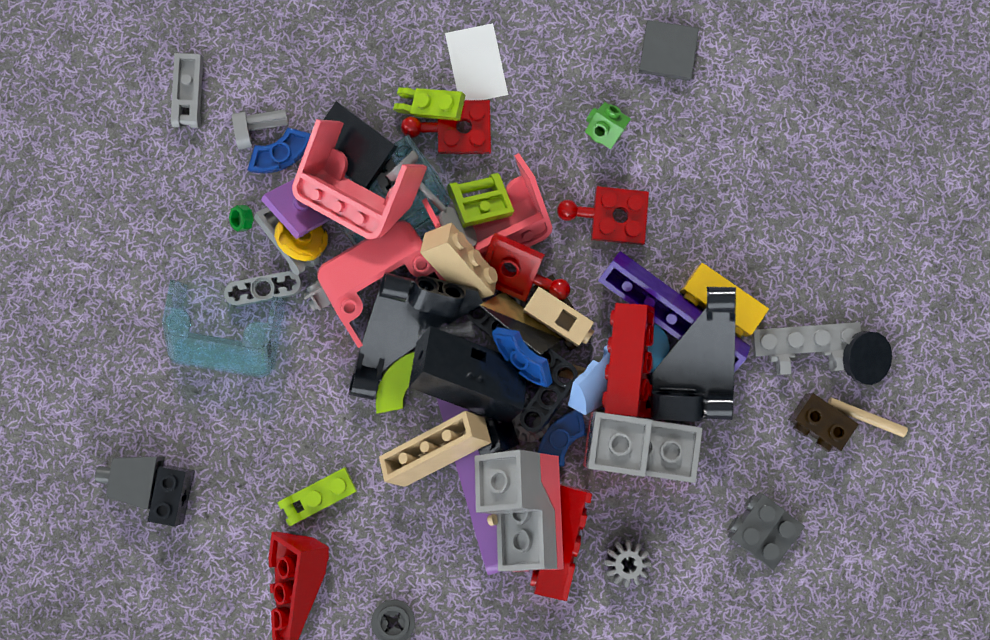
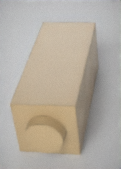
M540 287L537 288L523 310L525 314L576 347L581 342L587 344L594 333V330L591 329L593 321Z

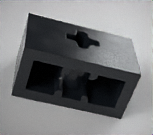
M170 465L158 468L147 522L173 527L184 524L195 470Z

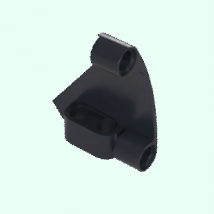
M385 272L363 336V346L360 347L350 382L349 395L374 400L378 383L382 380V372L415 348L416 342L430 326L441 330L480 307L483 301L478 290L428 276H418L415 280Z
M707 287L706 309L647 378L650 385H652L651 397L649 396L646 402V408L651 409V418L693 422L702 421L703 418L733 419L736 287Z

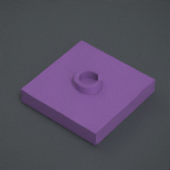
M293 179L267 192L261 200L295 239H298L332 219L303 204L294 197L292 191Z

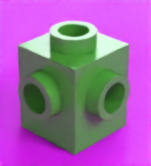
M604 102L599 109L594 107L588 115L586 121L589 125L585 133L595 142L612 149L623 134L631 118L621 113L618 107Z

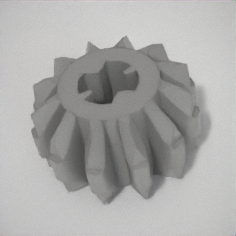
M629 539L625 540V548H622L618 541L614 544L618 551L615 553L613 550L608 549L607 553L613 559L604 560L606 566H613L606 571V574L608 576L615 575L613 582L616 585L622 579L626 588L630 586V579H633L637 586L640 585V580L637 576L641 575L647 578L648 574L642 569L651 567L649 561H643L649 556V553L646 550L639 552L642 545L638 542L631 549L632 544ZM628 557H632V568L626 567L627 570H624V565L621 563L624 558L628 560Z

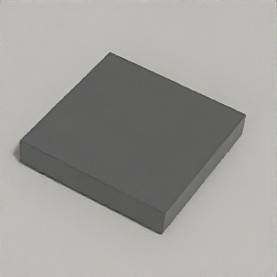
M647 20L638 73L690 81L699 28Z

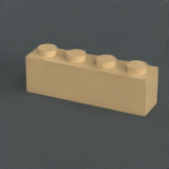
M464 411L379 456L384 482L406 487L490 444L491 440L485 418Z

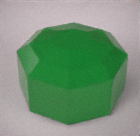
M237 205L231 208L229 214L231 227L237 232L251 229L254 221L252 210L246 205Z

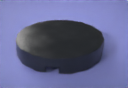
M861 331L856 333L852 337L853 340L844 349V370L856 383L876 384L887 375L891 367V345L886 337L879 332Z

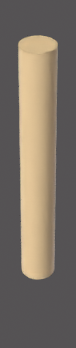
M832 397L828 401L830 405L845 415L901 437H905L908 428Z

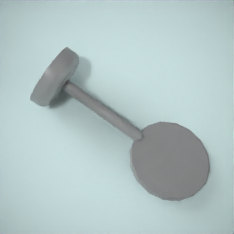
M412 150L386 177L390 181L395 182L402 164H415L419 159L418 154ZM421 182L419 189L440 210L439 219L441 226L452 222L465 235L468 242L475 246L477 235L473 226L463 228L456 209L445 207L426 185Z

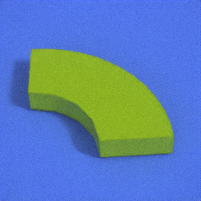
M415 352L397 360L382 377L376 394V414L404 409V397L409 388Z

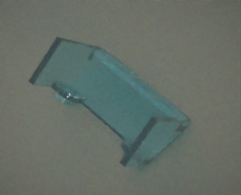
M170 279L162 325L167 354L173 363L258 378L267 377L273 372L286 301L273 296L268 323H250L244 330L242 341L190 333L191 318L183 310L188 285Z

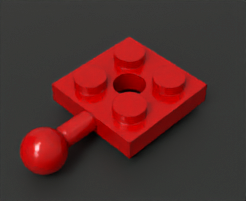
M465 100L460 121L438 119V122H420L416 117H407L401 124L402 133L409 138H414L421 132H438V154H490V100ZM461 121H467L472 129L468 133H460L456 128L457 124Z
M597 186L595 188L593 208L577 206L571 200H564L558 205L557 214L564 221H571L576 216L593 218L591 240L644 245L649 192ZM614 210H623L627 215L626 221L623 223L615 221L613 218Z
M495 232L484 259L498 274L495 289L526 302L533 284L549 290V293L559 300L566 299L570 294V285L566 280L556 279L552 281L537 274L545 254ZM504 263L513 264L517 271H508Z

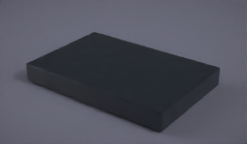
M336 101L324 120L344 123L335 149L343 152L347 157L348 168L345 175L369 190L398 146Z

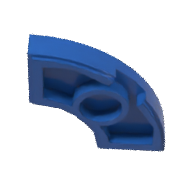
M287 128L283 137L275 143L266 146L255 145L247 170L253 173L265 174L278 172L290 167L304 155L311 134Z
M499 327L492 331L494 341L506 361L510 359L511 363L521 370L519 372L520 375L543 387H548L553 383L548 360L530 350L523 341L519 331Z
M573 410L552 423L542 437L538 453L559 456V467H564L565 454L568 447L576 439L586 436L583 414Z

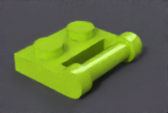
M499 173L490 174L488 178L462 184L454 182L447 185L448 195L454 203L463 228L510 217L514 213ZM488 188L494 190L465 198L462 195Z

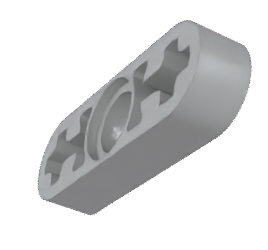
M292 271L280 272L231 282L225 288L224 297L228 303L240 307L295 296L302 290L303 282L301 277L295 275ZM288 277L296 281L291 291L287 287H279L280 293L276 294L277 287L273 281L274 279H277L278 284L286 283ZM261 282H268L271 286V291L266 296H260L257 293V286ZM238 287L241 291L251 290L254 298L250 299L251 295L244 294L237 301L236 298L231 297V294L235 293V288Z

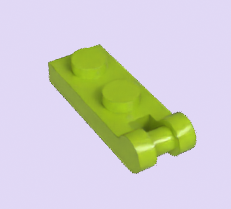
M346 467L282 499L277 504L280 510L284 509L287 516L286 522L290 527L357 492V489ZM300 500L304 510L297 513L293 503Z

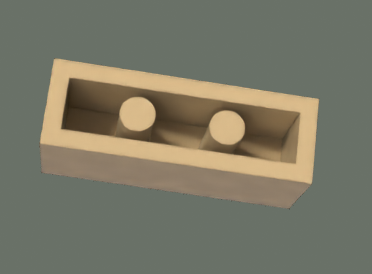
M452 222L424 234L420 253L446 281L475 288L482 299L494 295L498 274Z

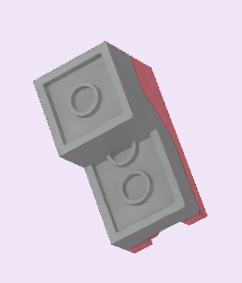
M590 412L583 466L594 470L696 483L703 428L601 412Z
M526 450L476 455V513L497 515L498 571L523 572L564 569L559 456Z

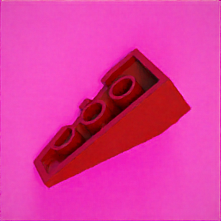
M277 531L271 534L268 560L269 567H275V583L270 584V593L274 594L276 608L271 611L272 640H299L324 579L329 559V547L314 537Z

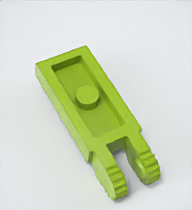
M399 87L397 95L402 98L413 99L412 106L404 103H394L393 110L398 113L413 115L414 117L460 121L466 95L460 91L420 88L414 90Z

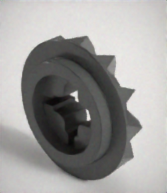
M398 599L385 600L375 609L372 615V630L379 640H407L415 627L414 612L407 603ZM400 612L398 622L401 624V627L394 625L387 631L389 623L387 616L394 617L395 614L397 615Z

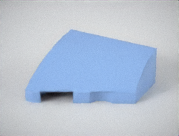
M607 345L603 348L602 360L600 362L592 360L586 370L574 380L568 406L584 415L602 406L603 393L607 391L608 380L605 379V368L610 362V353L608 352Z

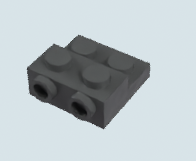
M758 493L756 496L752 495L744 505L746 511L741 518L736 517L731 522L728 528L730 533L727 537L774 570L805 526L785 512L786 510L762 493Z

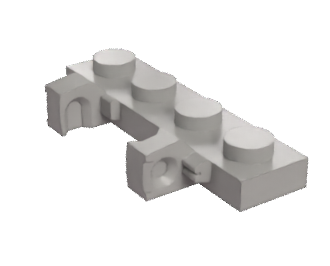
M860 322L756 329L752 333L754 357L769 356L770 362H776L777 375L791 374L790 358H795V354L822 352L823 356L829 357L830 372L844 371V349L853 340L852 337L856 333L861 332Z

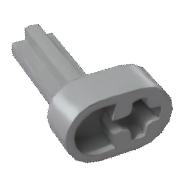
M286 109L247 115L246 112L233 113L232 122L238 149L253 148L250 131L288 125Z

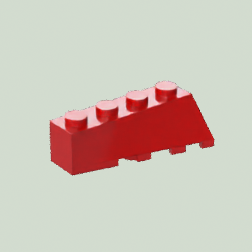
M615 303V310L611 311L610 324L613 326V331L607 345L608 352L610 353V362L605 368V379L608 380L607 391L603 393L602 406L605 408V413L651 418V409L646 408L647 399L649 396L651 397L652 385H650L647 379V373L649 374L651 369H653L652 353L648 352V346H652L654 343L655 308L649 305Z
M560 484L564 569L533 570L530 585L534 586V594L567 601L575 570V563L573 561L574 557H577L581 545V535H579V532L583 530L587 520L585 504L591 503L592 493L589 490Z

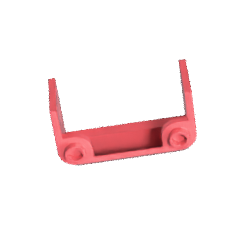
M316 119L292 185L294 197L303 204L367 239L382 237L411 208L427 166L423 164H402L394 186L389 189L386 198H383L344 177L348 168V160L343 152L335 149L344 123Z
M519 153L514 156L521 176L511 180L506 186L507 194L514 209L513 215L473 225L477 235V243L473 247L480 252L483 259H485L495 232L527 247L545 240L552 232V224L536 178ZM427 198L423 199L422 203L434 228L441 227L439 216L435 215Z
M398 220L380 238H366L325 262L318 269L317 278L321 287L358 348L363 346L351 323L352 320L359 317L363 310V303L357 292L381 279L385 272L391 273L404 264L415 277L428 276L434 273L436 279L446 281L421 255L420 251L423 241L413 226L405 220Z

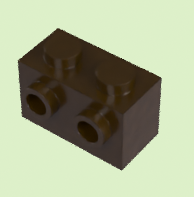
M806 393L788 419L795 424L793 426L795 431L805 437L808 434L817 439L815 444L827 452L831 450L842 451L859 425L814 393Z

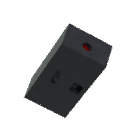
M430 326L416 342L409 388L508 424L524 410L526 378L520 375L519 372L521 370L516 368L510 359L506 361L501 353Z

